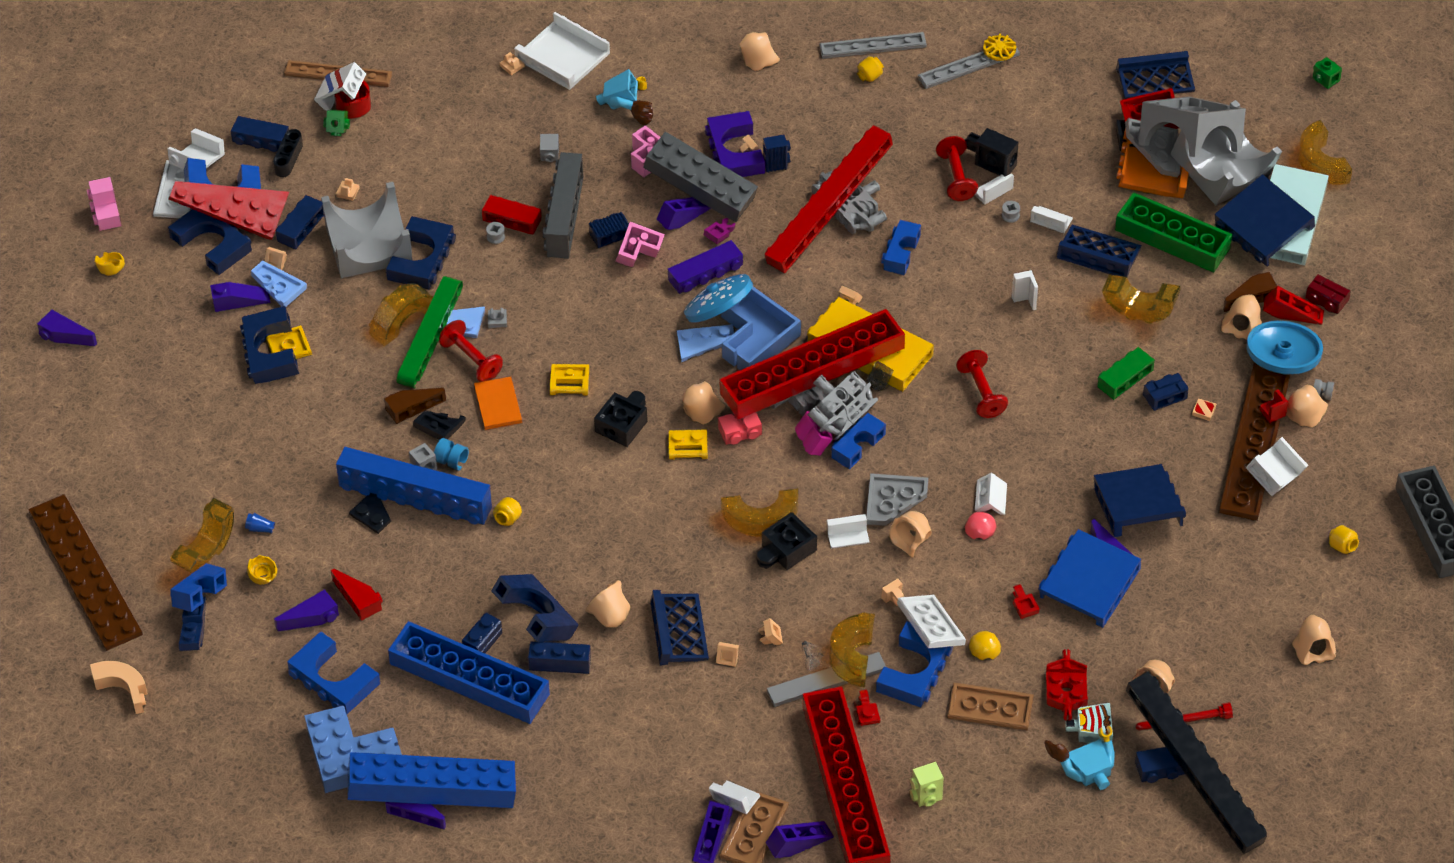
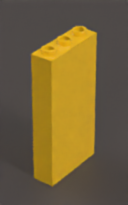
M838 297L835 302L829 305L827 311L819 316L817 323L808 329V341L870 316L872 313ZM904 329L902 330L905 333V349L858 368L902 392L932 358L934 344Z

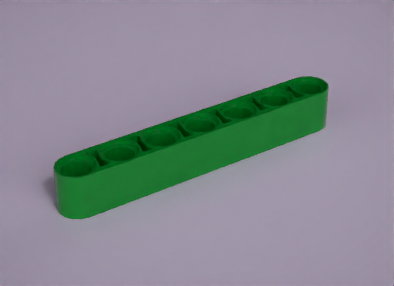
M447 276L442 278L399 369L396 379L398 384L416 388L415 385L417 381H420L439 341L440 333L446 326L461 294L463 281Z

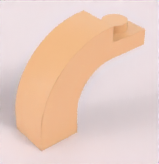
M102 661L90 664L96 690L108 687H121L130 693L136 714L144 712L143 705H146L144 695L148 694L142 675L135 668L118 661Z

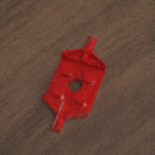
M1066 649L1062 651V659L1051 662L1046 667L1047 705L1062 710L1065 721H1067V715L1068 721L1072 720V711L1088 705L1087 665L1070 659L1071 651L1067 649V655ZM1062 688H1070L1071 691H1064Z

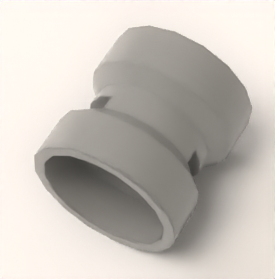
M1315 379L1314 388L1319 396L1331 401L1334 382L1328 381L1325 383L1320 379Z

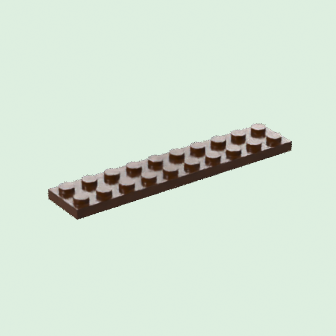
M1256 363L1253 364L1219 513L1258 521L1265 488L1246 467L1256 456H1261L1274 446L1281 420L1280 418L1269 423L1259 409L1261 404L1273 400L1274 391L1277 389L1286 398L1291 374L1272 372Z
M65 494L28 509L105 650L108 651L142 636V630Z

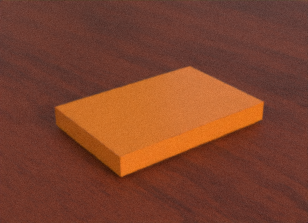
M511 377L474 383L485 430L522 423Z

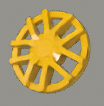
M999 33L996 36H988V39L984 41L983 51L992 60H1008L1016 53V42L1009 38L1008 35L1003 36Z

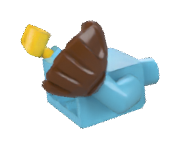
M629 69L606 81L603 93L596 96L599 105L607 103L611 109L623 107L631 110L633 117L641 125L646 126L652 121V103L637 100V89H647L646 79L642 76L636 79Z
M1107 726V735L1103 734L1102 727L1098 730L1099 736L1104 741L1099 739L1070 752L1063 744L1055 745L1051 741H1044L1048 754L1061 763L1067 777L1077 782H1082L1085 786L1095 782L1100 790H1104L1110 785L1107 777L1111 776V769L1114 767L1115 760L1113 742L1109 739V736L1112 735V728L1110 726Z

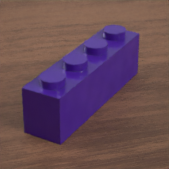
M730 240L668 268V280L679 294L689 292L693 287L700 284L705 285L713 278H720L731 270H738L743 265V254L734 242Z

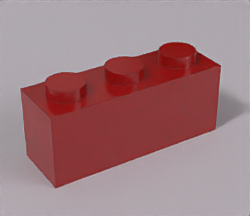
M493 195L489 196L482 208L483 221L488 223L499 222L506 228L534 235L542 220L540 208Z

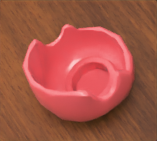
M975 512L968 518L964 528L966 534L972 539L982 538L985 540L993 536L997 527L992 515L985 512Z

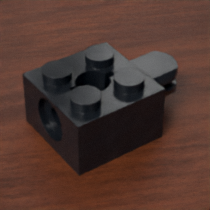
M986 128L981 136L971 132L965 138L967 143L966 149L975 152L976 166L999 176L1002 174L1004 177L1009 175L1017 166L1018 141L989 128Z
M633 391L626 398L614 392L594 417L595 432L628 447L648 422L645 395L640 391Z
M791 512L762 531L763 549L757 552V564L761 568L768 569L779 562L788 570L817 551V535Z

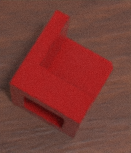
M1277 389L1274 391L1273 400L1261 404L1259 410L1268 422L1271 423L1286 416L1288 400Z

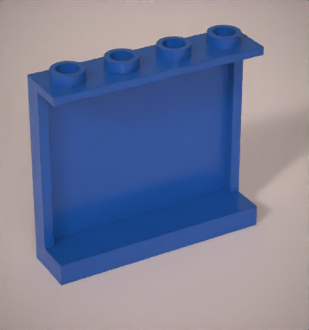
M1078 529L1075 535L1070 536L1066 549H1062L1059 553L1056 565L1053 564L1050 567L1047 579L1041 581L1038 588L1040 590V598L1043 599L1046 595L1096 619V625L1103 628L1139 573L1141 558Z

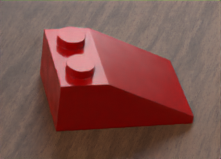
M1165 89L1120 100L1125 122L1128 118L1141 121L1142 102L1175 98L1173 89ZM1168 123L1164 125L1165 127L1179 129V127L1173 123Z

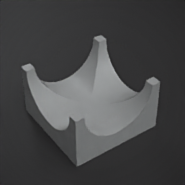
M1194 97L1142 102L1139 145L1149 146L1151 137L1159 128L1168 123H1173L1184 133L1188 142L1190 157H1200L1201 147L1205 138L1216 127L1221 129L1231 143V151L1242 152L1246 108Z
M1236 100L1230 103L1232 106L1240 107ZM1216 127L1205 138L1201 147L1200 157L1194 158L1189 156L1188 142L1182 130L1170 154L1189 173L1188 175L1215 205H1218L1242 192L1262 174L1265 177H1269L1282 151L1277 146L1269 153L1262 152L1256 149L1243 133L1242 152L1231 151V143L1226 134Z
M393 182L386 183L385 192L379 200L362 209H341L330 201L329 196L321 197L325 226L341 278L385 269L392 256L413 260L410 233L408 229L404 230Z

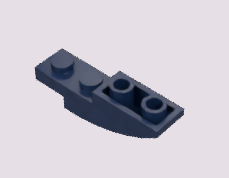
M203 596V604L192 612L183 610L179 651L200 650V647L203 645L206 596Z

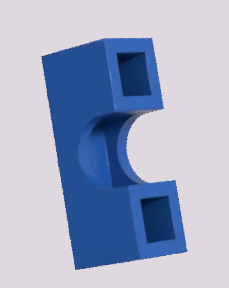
M900 220L898 226H894L892 240L889 239L887 253H883L881 260L885 271L902 275L906 274L910 264L911 251L902 248L910 247L916 249L921 236L920 224Z
M869 413L863 418H859L856 424L851 429H848L839 441L833 443L831 447L832 459L850 470L862 458V447L857 443L868 442L874 446L886 435V424Z
M207 563L170 589L172 607L190 612L203 604L202 593L217 594L227 586L226 569Z

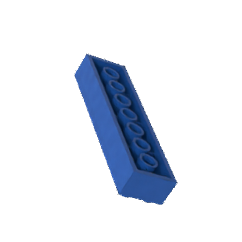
M344 447L336 463L339 487L346 491H358L365 496L374 493L384 501L388 499L395 501L399 505L407 504L414 506L418 510H430L436 515H449L455 520L464 519L474 525L478 523L484 525L492 509L489 484Z
M410 621L406 623L388 649L391 665L528 724H531L550 695L549 680Z
M350 752L348 800L513 808L516 794L515 761Z

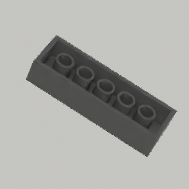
M666 131L647 154L643 167L735 222L738 221L753 201L758 188L755 184Z
M561 152L560 158L556 159L555 169L557 173L553 174V184L555 185L551 186L550 196L552 200L548 201V211L550 212L549 214L546 213L545 224L547 227L543 228V238H546L544 240V251H547V257L569 259L584 178L582 154Z
M1435 465L1399 473L1395 487L1438 577L1444 578L1454 575V503Z

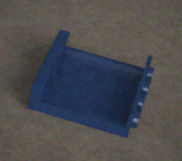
M1263 174L1214 214L1216 227L1231 233L1232 241L1238 242L1245 252H1250L1257 262L1263 263L1267 267L1269 266V258L1305 228L1311 231L1315 227V216Z
M1162 464L1094 475V491L1114 537L1122 536V526L1177 518L1179 525L1183 526V518L1186 517L1185 507L1181 506L1180 497L1178 494H1175L1174 484L1170 483L1168 471L1164 470Z

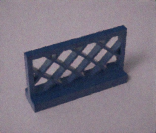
M1188 51L1119 58L1116 70L1119 73L1125 99L1157 92L1158 90H1165L1161 87L1165 82L1173 86L1174 94L1195 92L1188 61ZM1177 67H1185L1186 72L1182 75L1176 69ZM1160 69H1165L1169 71V73L1165 77L1162 74L1158 73V71ZM1142 71H1148L1151 73V76L1146 78L1141 73ZM1123 73H1131L1134 77L1130 81L1124 77ZM1171 74H1174L1180 79L1175 83L1168 78ZM1154 76L1162 80L1159 85L1151 81ZM1137 78L1145 82L1141 87L1134 83ZM1184 80L1190 87L1183 88L1179 84ZM1147 84H1149L1152 87H1154L1155 90L1148 92L1144 88ZM1130 86H1132L1138 91L1133 94H1128L1127 89Z
M1071 225L1064 240L1059 243L1057 259L1127 279L1142 245ZM1073 231L1080 232L1082 235L1075 237ZM1097 237L1099 241L1092 242L1090 238ZM1086 240L1087 243H1086V244H1080L1079 241ZM1113 242L1117 246L1110 247L1108 243ZM1101 245L1105 247L1104 249L1098 250L1097 246ZM1130 247L1135 249V251L1127 252L1125 248ZM1120 250L1123 253L1116 255L1114 252Z
M653 590L650 605L660 666L668 665V662L708 660L709 656L699 594H661V590ZM686 600H695V605L692 608L684 604ZM665 601H673L676 605L671 609L665 604ZM679 606L687 611L684 616L675 611ZM691 614L698 619V621L692 624L686 618ZM670 615L678 619L675 624L667 620ZM681 623L689 627L686 632L678 628ZM693 630L700 634L697 640L689 636ZM673 631L681 636L677 641L670 636ZM684 639L692 643L688 649L680 644ZM696 646L703 650V655H696L692 650ZM677 647L684 653L682 655H673L672 650Z

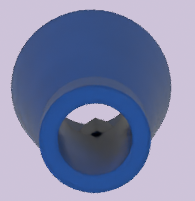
M249 513L245 523V528L249 529L250 532L272 533L275 527V522L256 513Z

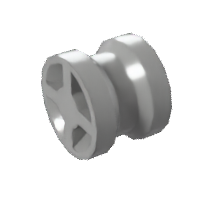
M1007 201L1003 204L1002 218L1004 221L1013 223L1019 220V203Z
M492 222L487 225V240L490 243L499 244L504 241L505 230L503 224Z

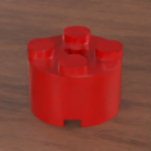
M364 80L353 100L343 91L334 94L336 110L348 111V119L361 117L371 110L370 89Z

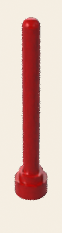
M1227 702L1222 703L1217 709L1183 714V720L1191 722L1218 716L1225 720L1233 718L1231 703ZM1148 721L1136 724V729L1139 731L1152 729Z

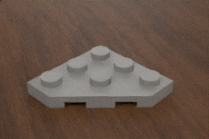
M1128 118L1125 122L1126 137L1160 174L1178 178L1181 174L1180 165L1170 154L1178 138V130L1162 126L1151 137L1149 146L1139 145L1141 121Z
M870 473L866 515L867 524L886 526L895 518H898L926 499L928 478Z

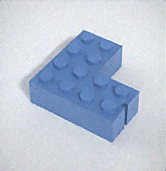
M752 287L751 291L740 302L721 313V317L724 320L733 324L738 329L722 343V358L734 367L737 365L738 370L779 354L801 336V320L755 287Z
M344 705L304 715L307 732L325 793L348 787L350 752L402 755L394 728L353 737Z

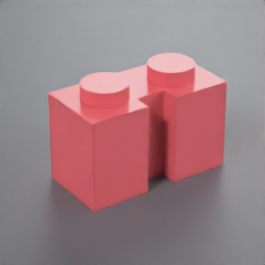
M756 412L741 419H737L733 414L718 417V429L726 445L738 444L742 440L756 439L759 435H762V423Z

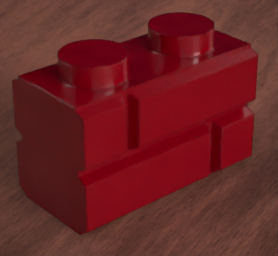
M1318 274L1308 285L1305 298L1313 304L1324 307L1328 312L1339 314L1349 301L1351 291Z

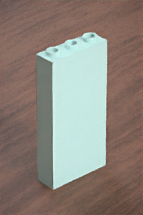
M1275 164L1270 181L1315 216V227L1311 231L1305 228L1270 258L1300 265L1306 264L1329 175Z

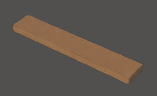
M288 60L284 73L285 76L324 80L327 74L345 66ZM361 68L366 73L364 81L368 85L389 87L392 71Z

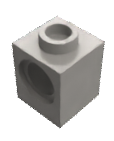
M540 134L541 161L553 162L559 159V135Z
M426 443L409 451L410 464L437 470L436 455Z

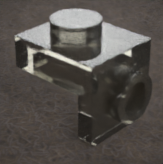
M877 361L866 382H870L871 388L874 390L883 391L889 387L888 381L894 370Z

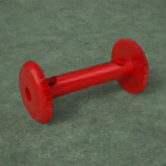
M949 136L937 144L936 153L940 158H949L954 182L950 183L951 185L947 188L948 197L955 201H965L977 193L978 184L973 179L965 178L959 156L966 151V141L958 136Z
M455 320L447 324L440 333V345L448 348L456 344L479 366L476 372V379L479 382L495 378L501 371L503 365L502 357L494 354L486 358L464 337V332H466L464 321Z
M982 350L968 351L958 359L956 368L964 374L971 372L983 398L978 403L979 405H977V414L983 418L996 417L1005 411L1008 406V399L1002 394L994 395L981 369L987 363V354Z

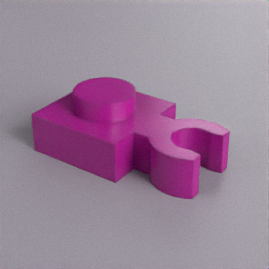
M724 218L722 224L715 222L704 229L703 235L714 243L719 244L729 237L736 224L727 225L728 218Z

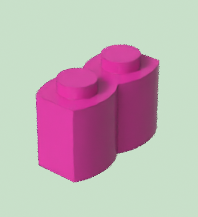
M806 411L795 426V431L798 438L803 441V446L808 454L821 456L832 441V435L827 431L820 432L821 428L807 415L810 411Z

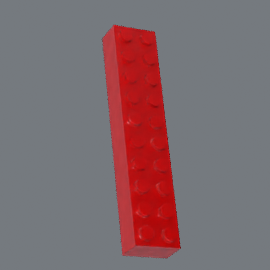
M887 309L881 310L719 379L720 395L736 418L741 419L816 387L813 383L821 375L827 381H830L905 349V333Z
M843 687L803 693L802 708L845 863H890V851Z

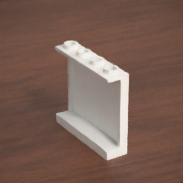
M554 12V21L525 47L518 44L514 48L515 56L528 67L570 90L610 54V45L606 39L595 35L579 24L568 20L565 16Z

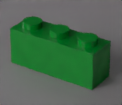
M1137 347L1135 350L1129 351L1120 361H1116L1108 370L1102 371L1098 376L1097 387L1115 400L1154 370L1155 359Z

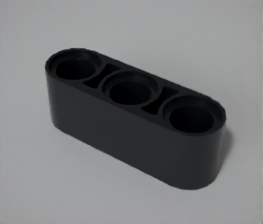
M291 129L286 132L274 157V170L278 177L290 175L302 150V135L297 129Z

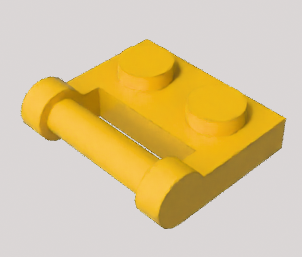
M552 364L550 395H556L557 393L588 396L589 364ZM556 384H582V386H556Z
M669 430V460L695 457L708 459L707 430ZM702 448V450H675V449Z

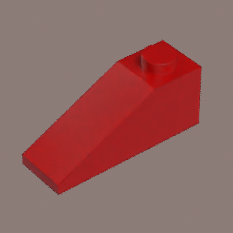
M1280 286L1275 287L1265 296L1263 311L1278 319L1319 325L1323 323V309Z
M336 569L331 570L332 581L361 621L382 610L381 603L383 600L379 592L375 593L371 586Z

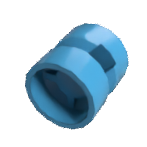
M442 438L434 450L436 462L443 465L447 463L450 468L459 471L462 467L458 465V461L462 463L467 461L469 449L460 444L455 445L453 441Z

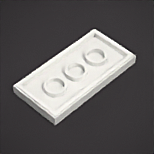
M166 160L153 216L181 218L192 209L168 200L175 181L184 182V169L169 164V160Z
M935 595L898 598L897 605L928 648L965 645V637Z

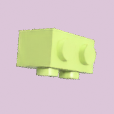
M936 762L913 769L912 778H910L912 786L910 796L913 801H917L919 807L924 805L932 806L936 801L942 800L944 778Z

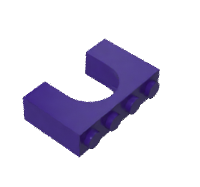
M749 111L707 118L705 134L710 136L708 142L710 149H714L712 151L714 161L741 177L765 173V160L761 150L736 153L729 151L723 146L726 141L732 138L753 135V121Z

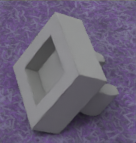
M491 308L488 310V328L507 327V309L493 310Z

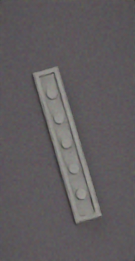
M924 32L819 43L822 59L925 48L927 44Z
M1017 48L1016 53L1013 57L1020 55V52ZM982 51L918 74V79L925 89L1002 61L992 60Z
M877 652L767 688V693L773 706L776 707L801 699L803 693L835 688L881 673L886 665L880 653Z

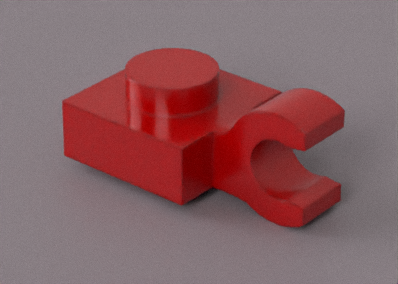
M1021 584L1013 586L1014 592L1012 593L1015 597L1013 605L1020 618L1023 619L1038 614L1040 608L1032 593L1026 595Z
M867 690L859 691L861 705L856 706L860 726L880 723L881 719L877 704H870Z

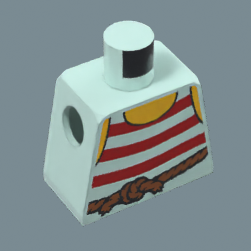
M1110 703L1078 708L1077 719L1065 721L1066 732H1078L1079 742L1092 743L1099 739L1104 741L1099 736L1098 730L1102 727L1103 734L1107 735V726L1112 728ZM1112 730V735L1109 736V739H1110V740L1113 739V730Z

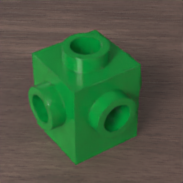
M1326 57L1315 63L1312 78L1329 89L1340 81L1342 68Z
M327 110V116L323 120V127L326 128V132H331V136H341L342 133H346L347 129L350 128V119L347 118L348 111Z

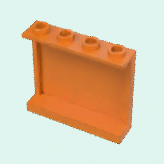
M1125 129L1123 139L1126 142H1123L1121 152L1124 155H1121L1119 160V166H1122V168H1118L1116 179H1120L1118 187L1183 199L1189 173L1180 166L1181 174L1178 178L1160 174L1136 147H1129L1132 142L1126 137Z

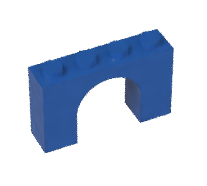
M187 158L184 167V182L212 184L206 174V161ZM241 164L237 176L238 187L261 189L259 166Z
M906 621L899 635V647L923 655L929 662V665L925 670L917 674H905L883 667L876 681V692L921 708L924 702H928L931 695L929 690L931 686H936L939 677L937 674L939 671L942 672L944 670L946 656L950 657L953 646L928 648L911 623Z
M319 632L287 661L288 673L293 679H300L308 690L313 689L316 691L320 699L331 702L333 708L344 705L346 714H348L380 685L379 673L364 663L352 675L342 681L333 682L318 675L320 667L337 652L334 640L323 632Z

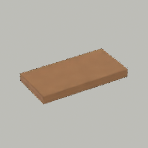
M953 683L947 718L1028 731L1034 695Z
M759 793L760 797L747 814L739 813L720 853V858L733 863H762L769 849L765 842L774 828L780 826L789 802Z

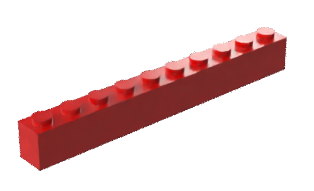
M875 125L864 133L862 139L853 146L852 151L832 171L831 176L821 184L820 189L799 210L794 220H791L783 233L778 235L773 245L767 248L764 254L767 264L784 274L789 270L838 209L891 148L893 142L890 133Z

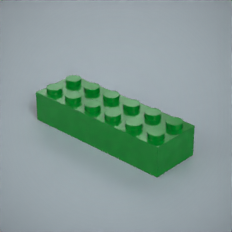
M1134 192L1116 216L1115 231L1213 273L1231 248V233Z

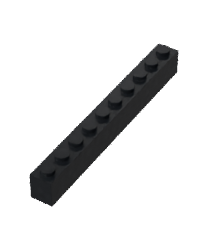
M1148 671L1128 682L1127 694L1243 854H1246L1263 844L1267 837L1266 829L1256 821L1251 808L1246 807L1243 803L1241 794L1230 785L1231 782L1228 776L1222 774L1217 761L1209 756L1204 743L1196 738L1193 728L1183 720L1181 711L1178 708L1175 709L1171 703L1170 696L1162 691L1157 678Z

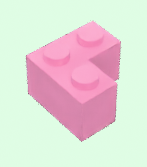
M647 126L632 134L634 152L631 153V166L642 177H646L651 173L643 168L645 159L660 139V136Z
M111 178L89 181L90 189H87L88 199L92 200L89 202L91 212H95L92 215L94 225H98L100 231L120 227L121 222Z
M630 222L615 262L633 267L638 253L656 258L665 234Z

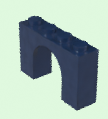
M193 209L168 226L170 238L182 247L203 233L221 235L224 238L223 241L205 255L206 265L218 275L252 251L250 238L240 233L235 226H231L226 222Z
M411 216L406 227L410 233V241L428 245L434 251L430 256L422 260H408L392 256L386 268L387 280L429 290L431 285L436 283L437 272L442 270L443 259L448 257L449 246L455 243L456 234H454L453 225Z
M286 306L243 316V325H240L242 336H245V339H242L244 349L247 350L244 356L246 363L249 364L247 368L249 379L253 378L254 383L258 384L299 374L297 359L292 348L270 354L258 351L267 336L292 331L290 316Z
M533 574L499 576L491 590L502 604L522 603L540 613L534 615L526 628L537 642L569 640L579 626Z

